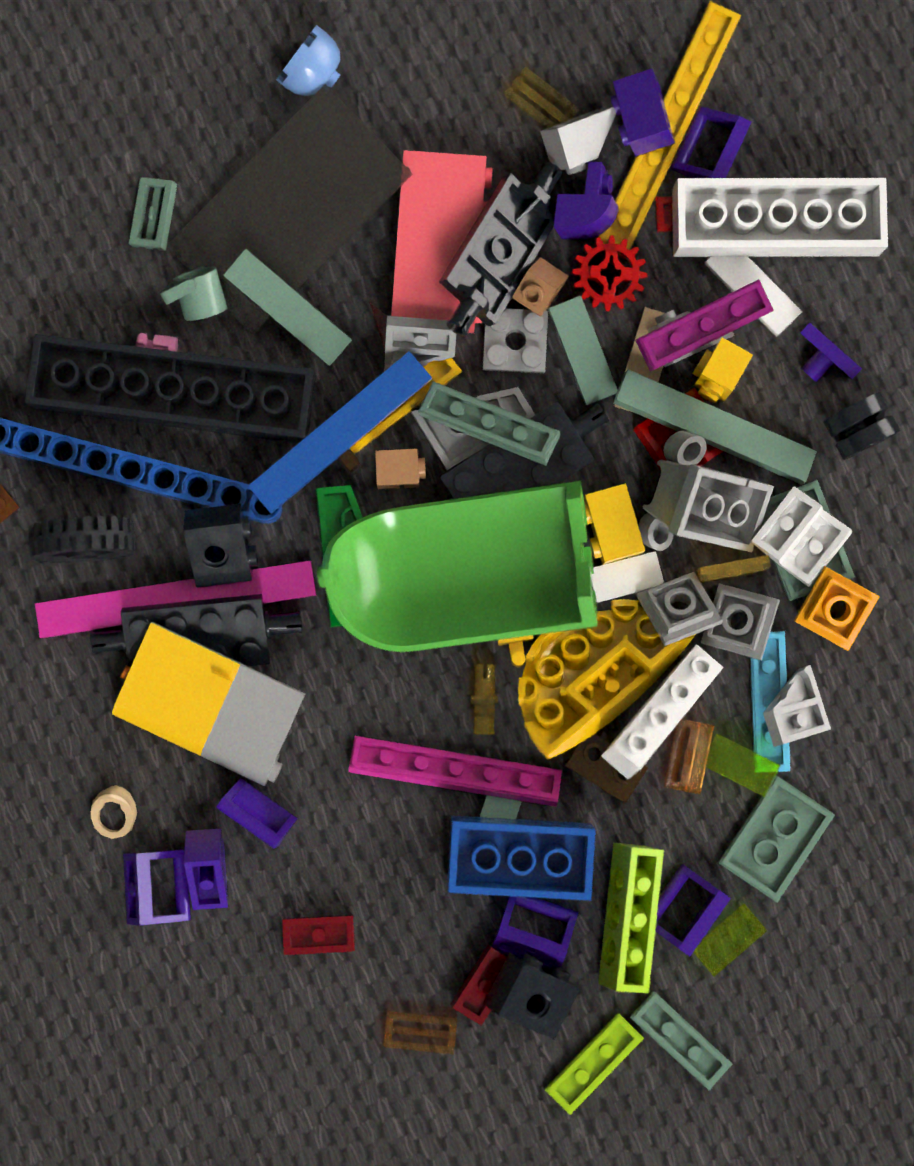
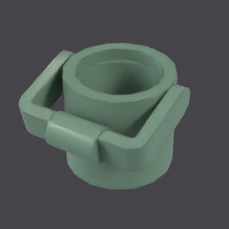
M213 266L198 267L176 276L160 293L166 305L179 299L186 321L208 318L228 308L217 269Z

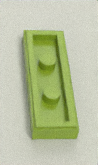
M618 1012L544 1090L571 1115L644 1037Z

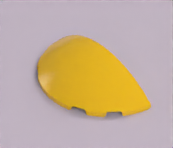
M628 599L612 600L611 610L597 611L596 627L540 634L526 655V665L522 678L519 677L518 684L519 706L521 707L524 726L530 738L548 759L588 739L624 712L657 681L696 634L665 646L644 608L640 606L639 601Z

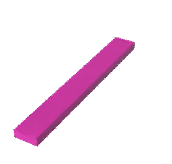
M304 561L253 569L252 581L197 588L195 579L35 603L39 637L48 638L122 626L121 609L125 607L262 594L263 604L317 596L312 561Z

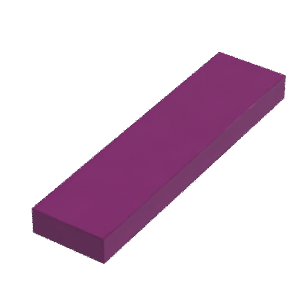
M758 279L635 341L651 372L773 312L774 309Z

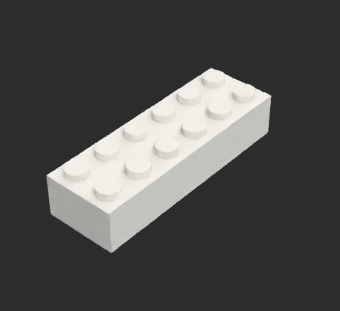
M678 178L672 189L673 257L879 256L888 247L886 178Z

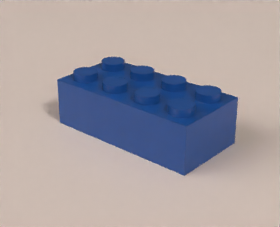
M451 816L447 874L448 893L591 900L596 829L591 823Z

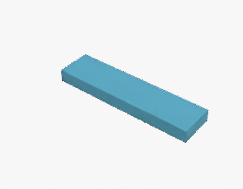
M785 631L770 632L762 661L750 658L754 772L790 771L789 743L776 747L773 746L763 712L787 683Z

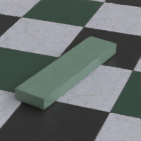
M247 248L223 275L329 366L352 341L351 337Z
M434 381L418 410L419 415L545 466L560 437L559 430Z

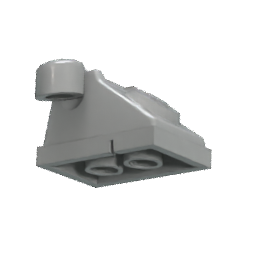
M678 431L671 435L665 443L664 456L667 461L659 460L657 462V465L661 468V476L653 500L649 505H643V509L648 512L640 519L638 524L643 544L656 551H663L669 547L675 534L681 537L752 552L754 544L751 540L760 530L774 486L696 465L705 455V439L688 431Z

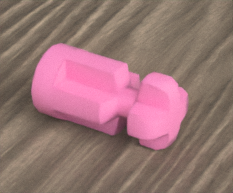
M140 333L137 337L136 347L177 352L178 337L155 335L153 340H148L145 333Z

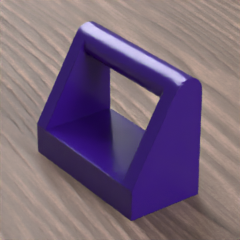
M699 106L670 169L689 178H726L752 121L738 115ZM707 120L732 131L714 171L687 164Z
M242 778L234 784L216 806L217 809L273 849L280 845L298 819Z
M185 849L123 854L128 925L141 926L191 920L189 887L184 866ZM173 858L176 914L153 915L150 860Z
M681 864L659 895L655 932L690 957L731 898ZM688 878H690L710 892L711 896L681 938L677 939L659 926L657 922Z
M509 896L492 947L505 955H508L510 952L523 957L524 953H528L543 962L542 967L549 970L552 965L560 968L567 954L578 912L536 897ZM514 905L567 923L560 944L508 926Z

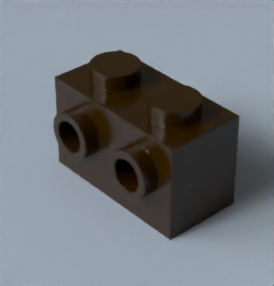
M599 730L588 739L576 745L564 766L626 804L648 767L643 765L629 779L624 777L601 757L614 741V738L606 732Z

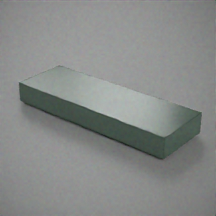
M578 296L548 308L585 406L617 394L616 384L582 297Z
M652 991L631 1014L630 1018L708 1090L732 1066V1063L655 991Z

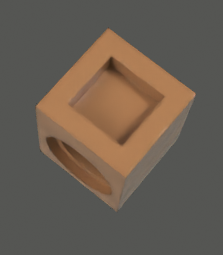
M540 257L528 269L512 298L541 317L552 305L569 276Z
M417 449L375 451L378 489L400 488V485H404V488L419 487V479H426L425 458H418Z

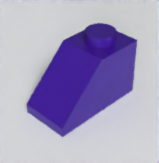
M221 829L186 831L184 866L193 910L228 908L225 848Z

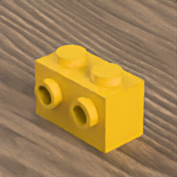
M722 337L713 352L708 349L706 350L693 372V375L698 377L694 386L700 389L698 394L713 403H716L718 399L724 402L734 390L753 354Z
M626 483L584 496L588 525L591 524L594 538L589 539L594 559L600 558L602 565L645 552Z

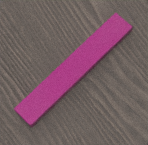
M360 736L354 737L349 764L350 773L557 807L562 775V770Z

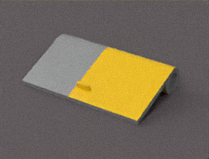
M151 622L115 702L112 715L265 786L268 781L274 783L280 773L283 764L278 762L279 752L306 694Z

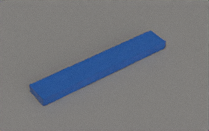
M408 351L249 484V489L272 514L432 380V377L412 353Z

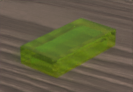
M719 733L716 734L701 764L763 797H766L781 767L780 764Z
M742 903L703 937L693 953L715 977L766 933L767 930L749 908Z

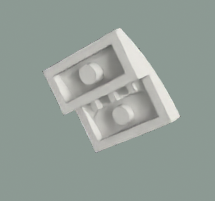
M794 486L751 541L778 565L810 588L822 572L824 566H827L852 534V530L824 511L821 504Z

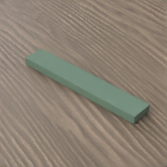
M629 369L624 373L613 404L676 431H688L699 435L705 439L708 445L801 485L807 481L817 452Z

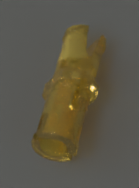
M474 664L475 691L474 696H471V703H474V735H495V703L499 702L498 696H495V664H487L486 679L483 678V664Z

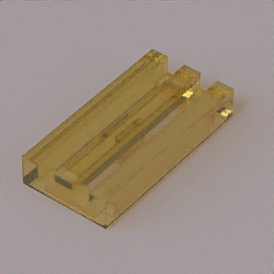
M527 67L513 81V85L504 92L506 98L546 129L556 124L517 95L515 92L518 89L559 120L560 123L573 119L579 112L577 106ZM526 79L568 111V114L562 113L525 84L524 81Z
M769 555L700 567L696 570L700 583H707L765 572L769 570L771 565Z

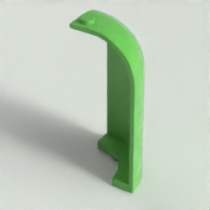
M581 481L409 505L379 511L358 519L340 530L328 543L322 566L317 567L319 585L321 588H326L331 608L343 627L366 644L384 650L396 652L418 651L597 626L596 592L592 590L591 574H594L592 551L590 546L584 547L583 544L588 542L586 532L588 522Z

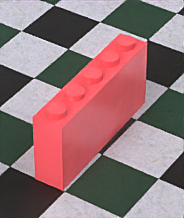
M403 151L391 316L449 320L460 304V301L441 285L439 281L488 202L484 201V189H491L493 168H486V156ZM478 317L475 318L468 333H474L475 323H482Z

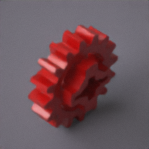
M610 235L607 244H603L601 238L598 237L595 239L596 247L594 249L587 244L583 247L584 252L587 254L586 257L576 256L575 261L581 267L573 269L572 274L580 276V280L573 286L574 288L583 287L585 291L581 295L583 300L588 297L593 299L591 308L595 309L599 303H604L605 312H609L611 305L615 303L616 307L622 310L624 309V299L634 303L636 298L632 292H642L644 290V287L638 281L639 279L647 278L648 273L639 271V267L645 264L646 261L645 259L636 260L635 255L639 248L635 247L629 251L626 248L627 239H624L618 245L615 244L614 235ZM604 251L603 261L598 266H588L592 257ZM618 253L622 254L629 261L631 267H624L618 260ZM611 259L610 265H612V270L618 272V276L612 279L608 289L606 276H601L600 271H604L607 268ZM588 280H595L602 288V295H599L590 287ZM620 282H631L624 293L615 296L616 286Z

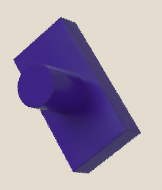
M811 323L801 331V334L818 348L801 368L815 382L824 375L833 363L852 379L862 369Z

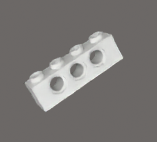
M696 644L678 662L601 757L627 779L632 777L643 767L723 669V666Z

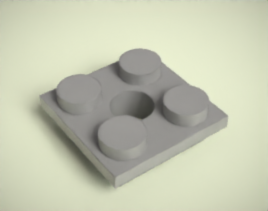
M505 309L495 325L487 326L485 324L483 370L545 373L548 311H545L540 317L531 310ZM517 332L522 334L526 342L524 347L519 350L510 349L505 342L506 337L510 333Z
M695 572L637 593L638 600L665 646L722 624L721 616ZM680 601L686 603L689 607L678 610L673 608L671 604Z
M719 583L713 605L722 618V624L704 630L701 643L762 661L780 600ZM738 612L746 613L748 617L747 624L742 629H732L731 619L733 615Z

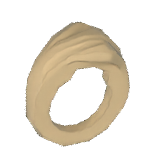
M117 785L101 791L95 797L91 806V819L94 828L101 835L111 839L123 837L132 830L137 816V809L130 792ZM114 802L120 804L126 819L123 828L110 830L102 824L100 811L105 806V803Z

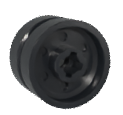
M881 392L864 398L823 421L831 437H837L846 433L847 436L835 445L843 461L857 455L860 451L862 452L873 445L883 442L901 431L893 415L881 419L877 418V416L888 409V405Z

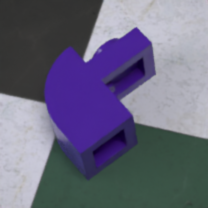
M588 162L585 194L557 195L554 228L561 239H591L604 233L613 224L619 207L611 195L613 189L612 175L608 174L602 162Z

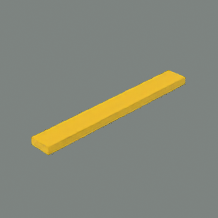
M712 1L709 2L663 99L675 144L636 156L615 200L619 207L617 216L613 224L598 236L603 241V244H607L609 236L614 235L615 244L618 245L624 239H627L626 248L630 251L741 17L740 14ZM618 253L619 257L626 259L622 254Z

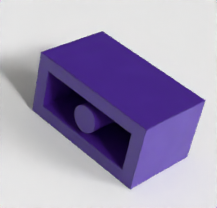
M653 68L613 81L616 94L611 96V102L616 116L622 115L624 125L618 126L624 146L630 145L635 156L675 144L660 85Z

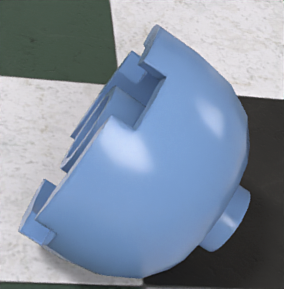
M317 25L310 33L315 39L310 35L276 79L285 88L298 95H315L322 88L329 91L341 75L336 71L340 62L338 46Z

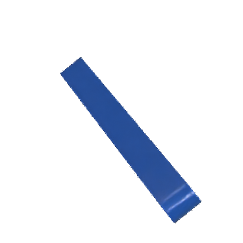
M0 418V427H4L6 431L5 438L0 442V453L204 508L224 506L225 494L229 490L236 489L242 495L241 501L238 504L241 503L244 517L249 516L252 521L270 524L277 521L282 514L283 506H280L276 511L267 516L258 514L257 505L260 500L249 489V484ZM31 436H38V448L33 452H25V441ZM64 445H71L73 448L71 458L67 461H59L57 457L58 450ZM97 454H105L107 458L106 465L100 470H92V458ZM130 463H138L140 465V473L134 479H126L124 476V469ZM163 472H172L174 475V481L168 488H159L157 484V479ZM199 480L205 481L208 485L206 494L199 498L193 497L190 492L192 484Z

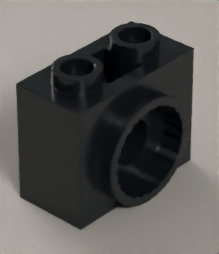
M241 503L185 510L183 532L196 587L252 581L253 566H258V554L256 545L250 546L248 538L252 537L251 520L249 516H243Z
M509 952L483 1003L497 1016L554 1040L580 988L569 980L571 974L555 965H552L550 970L542 967L543 962L528 953H524L523 957H519Z

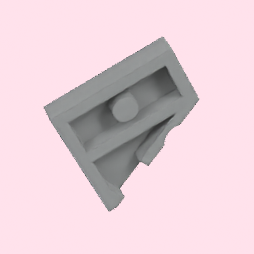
M387 316L384 371L408 351L412 353L422 366L427 365L431 361H442L455 357L456 334L452 331L456 325L449 329L447 327L448 320Z
M811 665L797 669L763 712L774 747L831 730Z

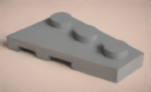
M518 387L477 396V399L528 419L535 415ZM418 410L411 411V414L447 472L490 444L419 415Z

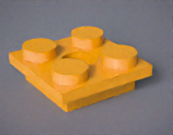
M824 566L793 621L849 651L880 596ZM836 601H844L846 605L845 613L839 618H832L830 615L832 604Z

